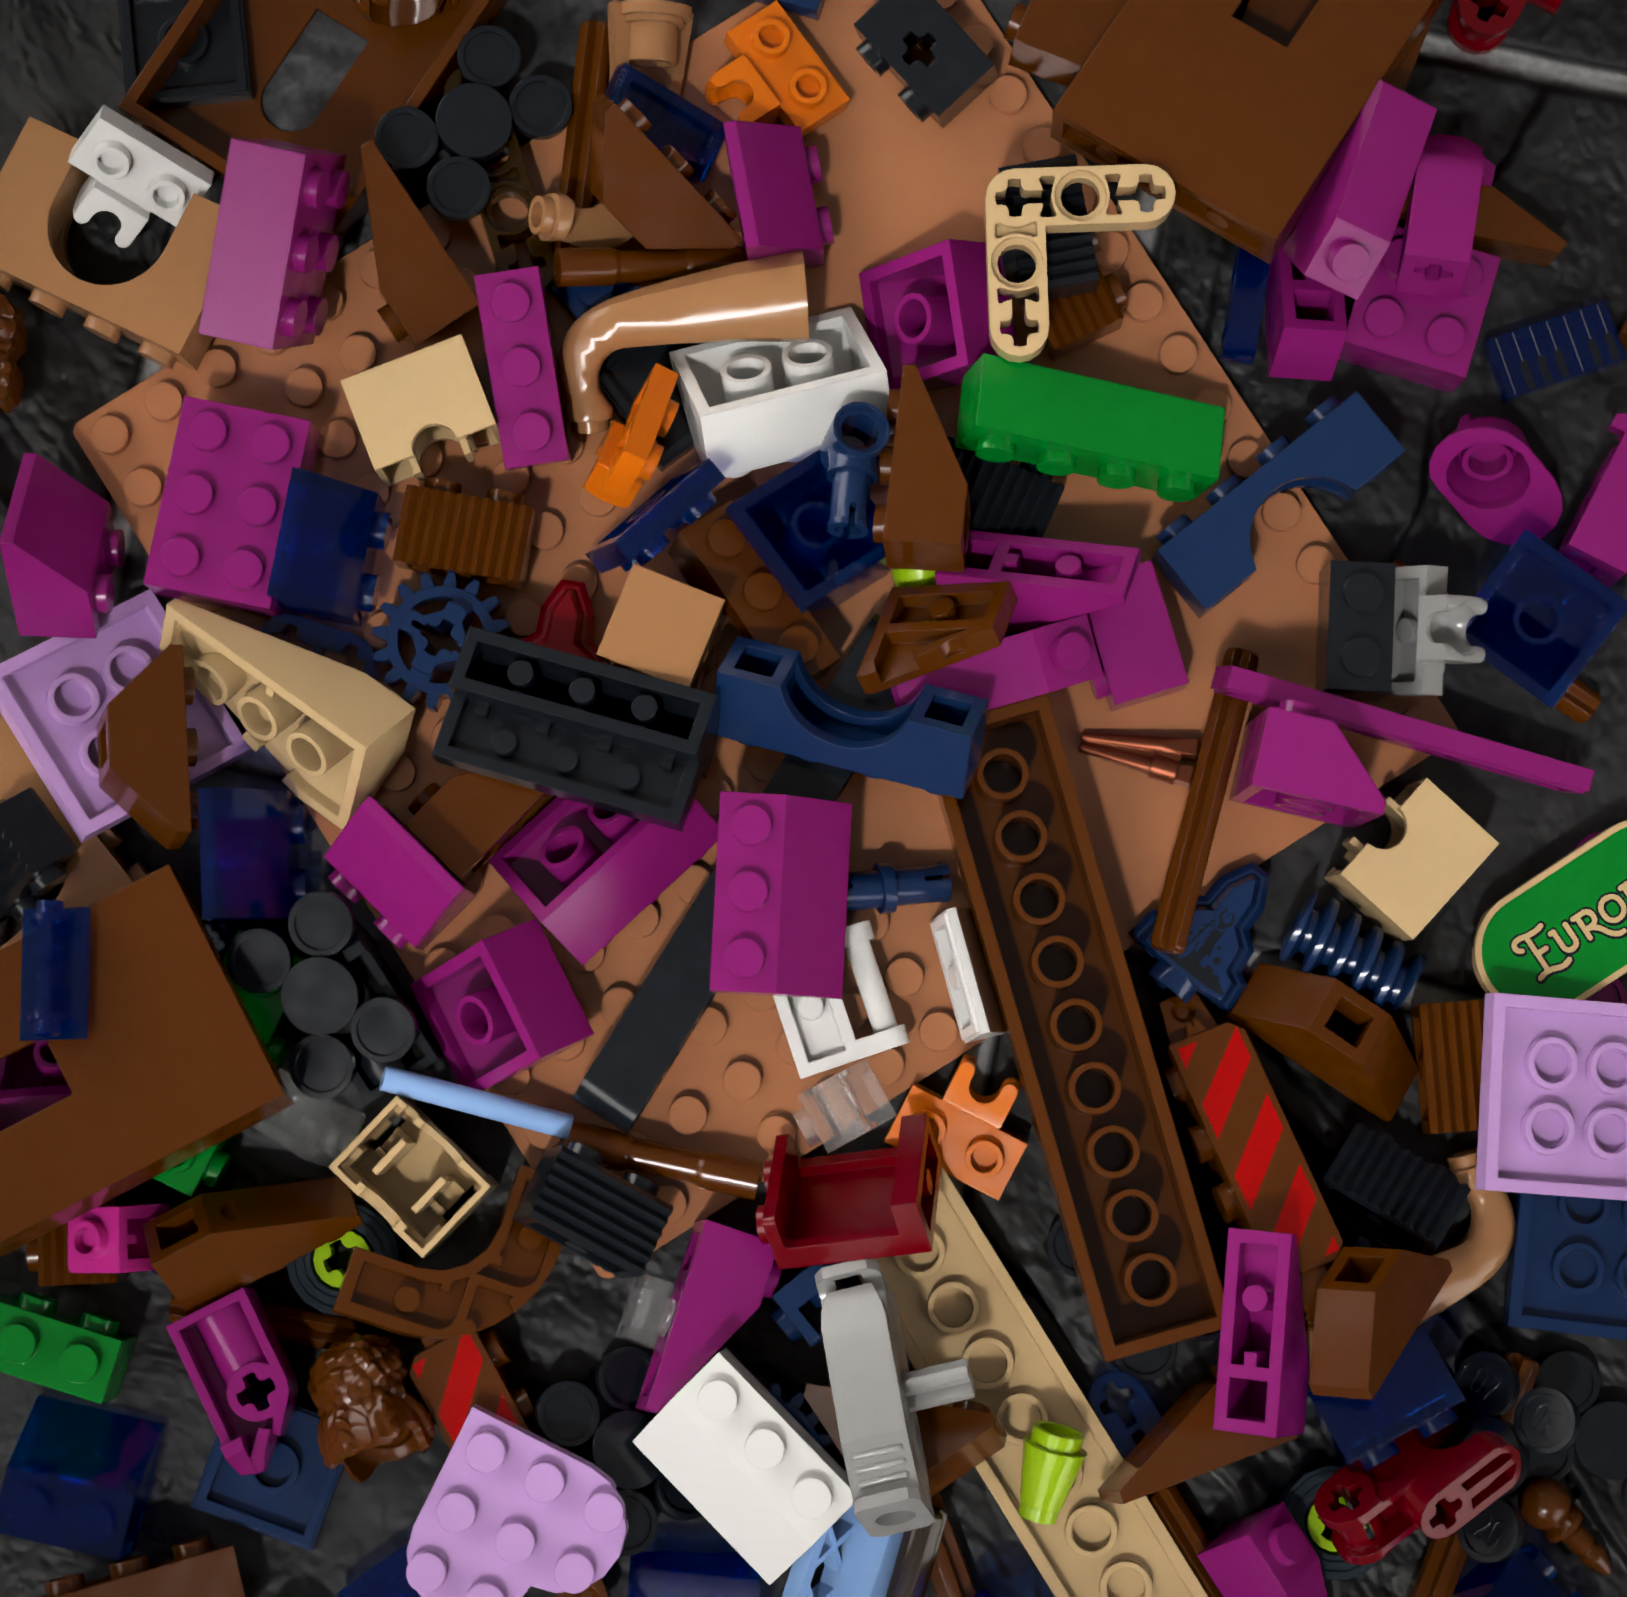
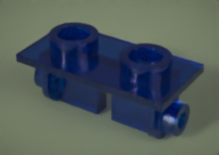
M41 900L37 901V909H23L20 1041L88 1039L90 907L64 908V902Z

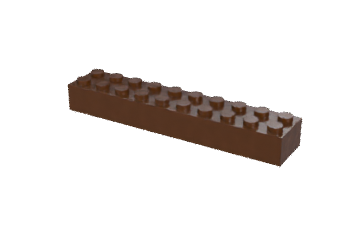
M1048 694L988 710L980 763L963 800L947 795L937 796L1099 1354L1107 1363L1221 1330L1223 1288Z

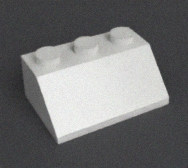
M851 307L808 317L809 342L703 343L669 352L673 371L679 374L676 382L694 446L710 481L724 477H741L752 470L783 462H800L814 454L820 453L822 441L836 413L849 403L865 402L874 405L884 413L887 419L889 395L887 370ZM889 427L890 435L894 434V427ZM843 436L845 441L852 447L864 445L856 437Z
M727 1348L718 1352L632 1441L769 1585L801 1557L853 1505L847 1472Z

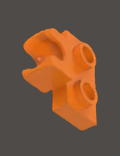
M777 0L726 32L724 44L735 57V60L716 71L709 78L705 86V97L710 105H719L728 99H738L747 106L739 113L738 121L773 124L776 117H779L784 125L800 126L802 138L846 110L850 102L848 95Z
M655 363L632 403L625 425L613 420L595 453L598 457L583 485L585 490L604 502L622 508H629L643 481L648 482L662 456L664 446L657 444L658 441L655 439L657 435L662 438L665 437L678 411L680 403L670 399L679 375L678 373Z
M965 1054L943 1096L919 1083H913L884 1142L893 1147H898L901 1116L927 1113L942 1159V1167L947 1175L999 1201L1028 1145L1027 1139L1002 1127L1020 1091L1021 1083L1015 1077H1008L1003 1081L996 1093L988 1096L977 1093L971 1084L977 1065L976 1059L972 1055Z

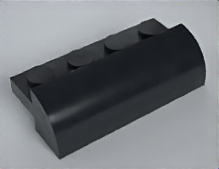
M469 626L448 684L453 696L431 753L436 762L677 831H683L700 778H707L716 746L720 720V702L717 694Z

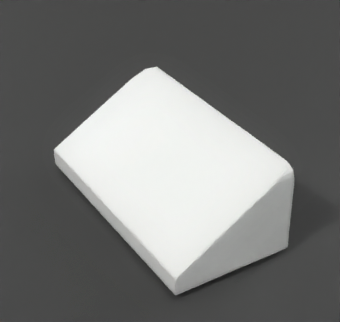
M959 907L946 909L931 920L930 927L961 1039L965 1043L1004 1034L1006 1033L971 909Z

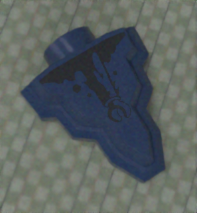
M1251 862L1220 876L1204 896L1199 895L1186 948L1181 955L1163 953L1152 948L1151 938L1158 911L1150 910L1128 933L1155 960L1145 972L1146 975L1172 997L1178 996L1186 1005L1197 993L1214 1003L1221 1010L1229 1013L1243 990L1247 987L1242 971L1254 952L1249 930L1264 911L1270 875L1254 862Z

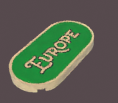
M1627 820L1612 825L1498 899L1484 912L1476 928L1474 947H1472V966L1476 978L1486 994L1506 993L1585 1000L1627 972Z

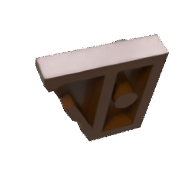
M1010 581L892 587L856 675L864 693L875 694L1001 646L1018 601Z

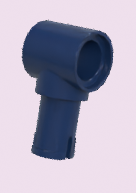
M865 402L849 403L836 413L819 451L821 463L827 471L826 478L832 483L830 517L827 522V531L829 534L840 538L843 534V527H847V525V539H860L869 534L870 488L877 482L879 457L890 435L889 422L884 413L874 405ZM843 436L858 438L864 443L866 449L852 447L845 441Z

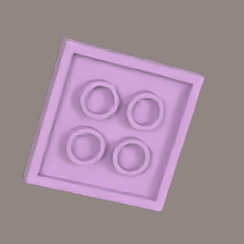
M151 589L113 607L111 613H102L96 639L52 637L0 663V713L81 843L131 817L99 787L97 723L107 704L162 652L159 649L165 610ZM195 688L193 704L186 705L187 728H195L198 737L197 762L195 767H189V786L245 757L251 749L241 737L240 730L223 704L219 706L210 704Z
M1506 993L1485 994L1475 1190L1627 1201V1004Z

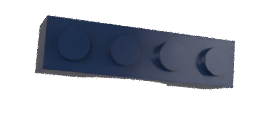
M1357 391L1342 403H1340L1335 395L1328 398L1304 419L1311 427L1293 442L1285 434L1279 437L1255 458L1261 468L1243 482L1236 474H1233L1206 497L1207 501L1212 505L1211 508L1194 521L1186 513L1183 514L1156 537L1163 546L1156 551L1151 559L1152 562L1199 619L1245 583L1256 571L1250 546V532L1257 509L1266 500L1286 490L1314 488L1329 492L1347 501L1394 464L1406 451Z
M737 636L717 671L715 694H717L720 702V720L717 736L736 740L747 746H759L797 756L805 761L820 762L858 772L870 778L885 779L924 789L931 794L947 795L962 800L980 763L989 699L925 683L920 692L910 702L901 707L887 711L856 709L835 700L815 683L806 669L800 651Z

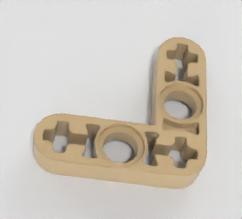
M1149 164L1014 168L1002 171L991 180L987 187L984 204L988 325L991 346L1000 357L1016 363L1030 361L1039 355L1046 345L1049 331L1046 233L1147 230L1159 226L1170 214L1176 194L1174 182L1165 170ZM1107 182L1118 183L1115 196L1135 194L1140 182L1149 183L1151 193L1162 194L1163 199L1155 200L1150 212L1140 211V204L1136 200H1118L1116 206L1117 215H1108L1106 213L1110 198ZM1084 183L1094 189L1098 197V205L1093 212L1084 216H1076L1066 211L1060 197L1063 190L1070 184ZM1041 184L1053 185L1049 203L1052 217H1041L1043 203L1023 205L1021 216L1017 217L1009 216V210L1006 205L996 204V200L1005 198L1007 188L1019 187V193L1022 198L1036 199L1042 197L1043 188ZM1019 249L1030 254L1036 267L1032 277L1020 283L1009 282L1003 278L997 263L1005 252ZM1036 293L1038 302L1025 299L1024 322L1026 326L1036 327L1038 333L1029 334L1025 346H1014L1012 335L1001 334L1000 328L1009 327L1013 315L1012 299L999 303L998 295L1017 299Z

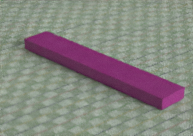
M1233 665L1216 666L1210 687L1214 689L1213 692L1267 708L1269 706L1279 707L1282 699L1312 704L1320 708L1318 718L1335 721L1340 729L1562 793L1584 794L1589 792L1595 772L1592 769Z

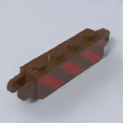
M1197 993L1187 1005L1178 996L1168 998L1159 1003L1157 1010L1168 1047L1163 1062L1165 1068L1159 1070L1164 1091L1173 1106L1182 1103L1191 1123L1190 1127L1185 1128L1189 1146L1199 1164L1208 1162L1218 1183V1185L1212 1187V1194L1223 1220L1227 1224L1235 1221L1237 1227L1243 1229L1296 1234L1306 1332L1308 1330L1313 1332L1316 1289L1338 1257L1343 1240L1246 1030L1229 1022L1218 1026Z
M493 1327L485 1332L482 1330L462 1337L421 1339L426 1350L414 1356L409 1375L450 1451L471 1408L475 1404L541 1437L534 1424V1407L536 1402L524 1384L515 1389L503 1367L511 1362L510 1355L501 1337ZM604 1577L580 1593H555L557 1597H611Z

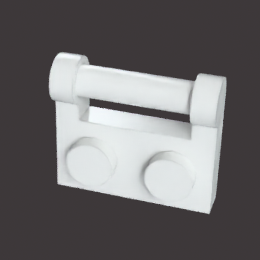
M870 920L846 927L845 950L874 1034L855 1039L842 999L773 996L800 1079L910 1043L905 1024L898 1026L870 940L875 939Z

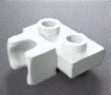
M104 104L71 149L68 163L90 175L82 185L74 203L73 217L75 221L80 224L87 223L95 213L100 211L114 213L121 221V228L115 236V243L121 248L131 245L148 222L151 212L176 227L192 195L195 193L203 197L211 187L214 171Z

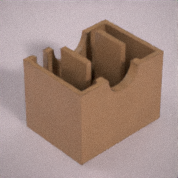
M633 563L596 655L605 664L700 689L728 620V616L721 614L725 600Z

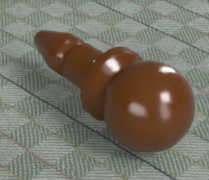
M1539 1477L1527 1482L1521 1489L1518 1497V1509L1522 1518L1530 1526L1544 1530L1543 1535L1550 1543L1562 1541L1575 1555H1578L1579 1560L1585 1566L1602 1575L1611 1574L1613 1571L1612 1565L1604 1547L1598 1541H1593V1536L1581 1524L1583 1511L1577 1505L1571 1504L1570 1496L1565 1487L1558 1481L1547 1477Z

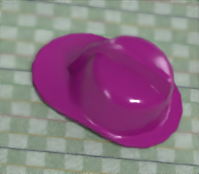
M1469 412L1464 414L1459 419L1457 429L1435 447L1429 459L1430 478L1438 491L1447 498L1467 524L1486 539L1504 545H1524L1542 539L1555 528L1563 511L1562 491L1554 476L1532 451L1522 430L1507 419L1495 416L1475 418Z

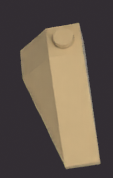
M177 598L166 605L159 649L164 651L170 644L183 645L184 667H193L195 688L210 704L219 706L225 703L247 730L241 736L255 752L264 746L288 771L289 774L284 777L282 782L295 796L343 830L360 805L369 796H375L404 753L415 708L404 701L396 692L387 689L365 672Z

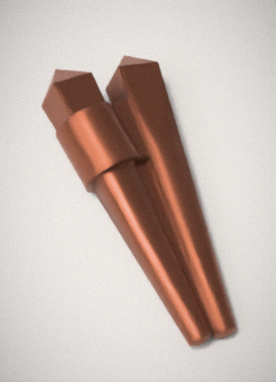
M1083 732L1079 752L1148 774V778L1169 785L1174 783L1189 788L1191 787L1195 768L1180 764L1181 758L1193 761L1198 759L1201 742L1195 738Z

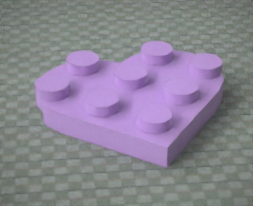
M475 1404L471 1408L413 1525L406 1551L408 1561L406 1568L407 1581L418 1592L420 1597H523L531 1586L553 1593L567 1592L576 1594L583 1592L591 1584L606 1575L623 1551L629 1528L628 1519L626 1520L625 1503L616 1489L617 1485L614 1480L592 1462Z

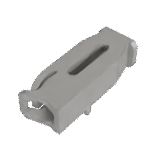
M865 1259L822 1267L814 1275L822 1304L821 1331L840 1442L853 1499L854 1514L871 1537H884L927 1527L936 1521L931 1502L917 1411L975 1398L976 1387L967 1358L909 1372L896 1297L888 1285L879 1261L877 1259ZM861 1274L866 1283L836 1291L835 1280Z

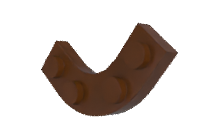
M522 1164L517 1168L498 1228L485 1251L469 1264L444 1271L418 1268L355 1246L350 1255L331 1312L396 1334L421 1339H449L466 1336L489 1328L516 1312L530 1300L546 1281L562 1249L557 1243L549 1241L546 1237L538 1235L535 1231L527 1229L524 1225L516 1223L512 1219L536 1169Z

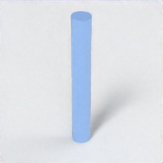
M386 1065L379 1086L380 1091L563 1139H568L574 1115L389 1065Z

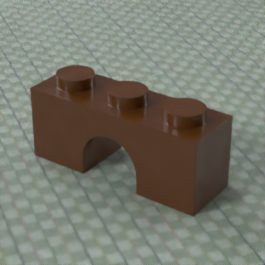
M734 499L680 531L667 553L690 586L725 600L723 609L731 618L741 637L800 651L806 669L815 683L827 675L841 657Z

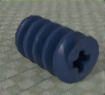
M1316 889L1307 899L1285 934L1278 960L1285 963L1300 951L1304 954L1301 971L1311 973L1322 965L1326 968L1325 976L1336 978L1340 981L1342 979L1346 980L1348 987L1360 995L1364 993L1370 995L1369 1001L1381 1009L1389 1007L1392 1009V1013H1394L1407 998L1417 982L1427 957L1422 953H1417L1403 963L1406 949L1405 943L1396 939L1381 950L1384 935L1382 928L1373 926L1359 936L1362 921L1361 915L1351 912L1342 920L1336 922L1340 907L1339 901L1330 898L1318 908H1314L1318 893Z

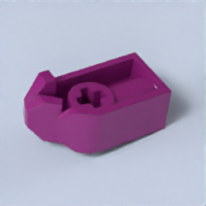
M1436 134L1428 136L1409 191L1395 291L1460 299L1471 262L1481 185L1492 186L1496 168L1492 162L1484 157L1483 148L1465 137Z
M1627 413L1616 414L1606 430L1618 435L1617 441H1619V444L1613 446L1603 460L1553 558V561L1607 588L1612 587L1627 573Z
M243 1287L166 1326L222 1444L220 1449L225 1459L239 1475H250L268 1470L278 1436L285 1435L293 1415L299 1387L296 1375L255 1289ZM254 1375L260 1381L271 1379L274 1382L275 1390L267 1395L270 1405L268 1408L263 1401L251 1403L248 1398L247 1392L255 1388Z

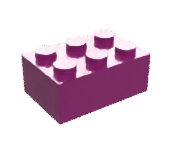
M231 138L198 333L269 350L314 344L315 335L321 334L327 319L328 302L326 298L322 297L326 272L332 271L338 256L339 239L336 234H333L337 209H341L344 206L350 188V175L348 171L344 170L347 155L275 139Z
M184 396L143 584L160 596L282 620L322 436L310 420Z

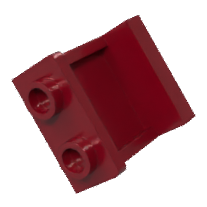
M927 1113L901 1116L898 1147L800 1158L797 1155L790 1134L776 1135L772 1160H766L764 1163V1184L767 1193L765 1204L757 1206L756 1227L761 1243L770 1244L779 1270L932 1252L942 1159Z

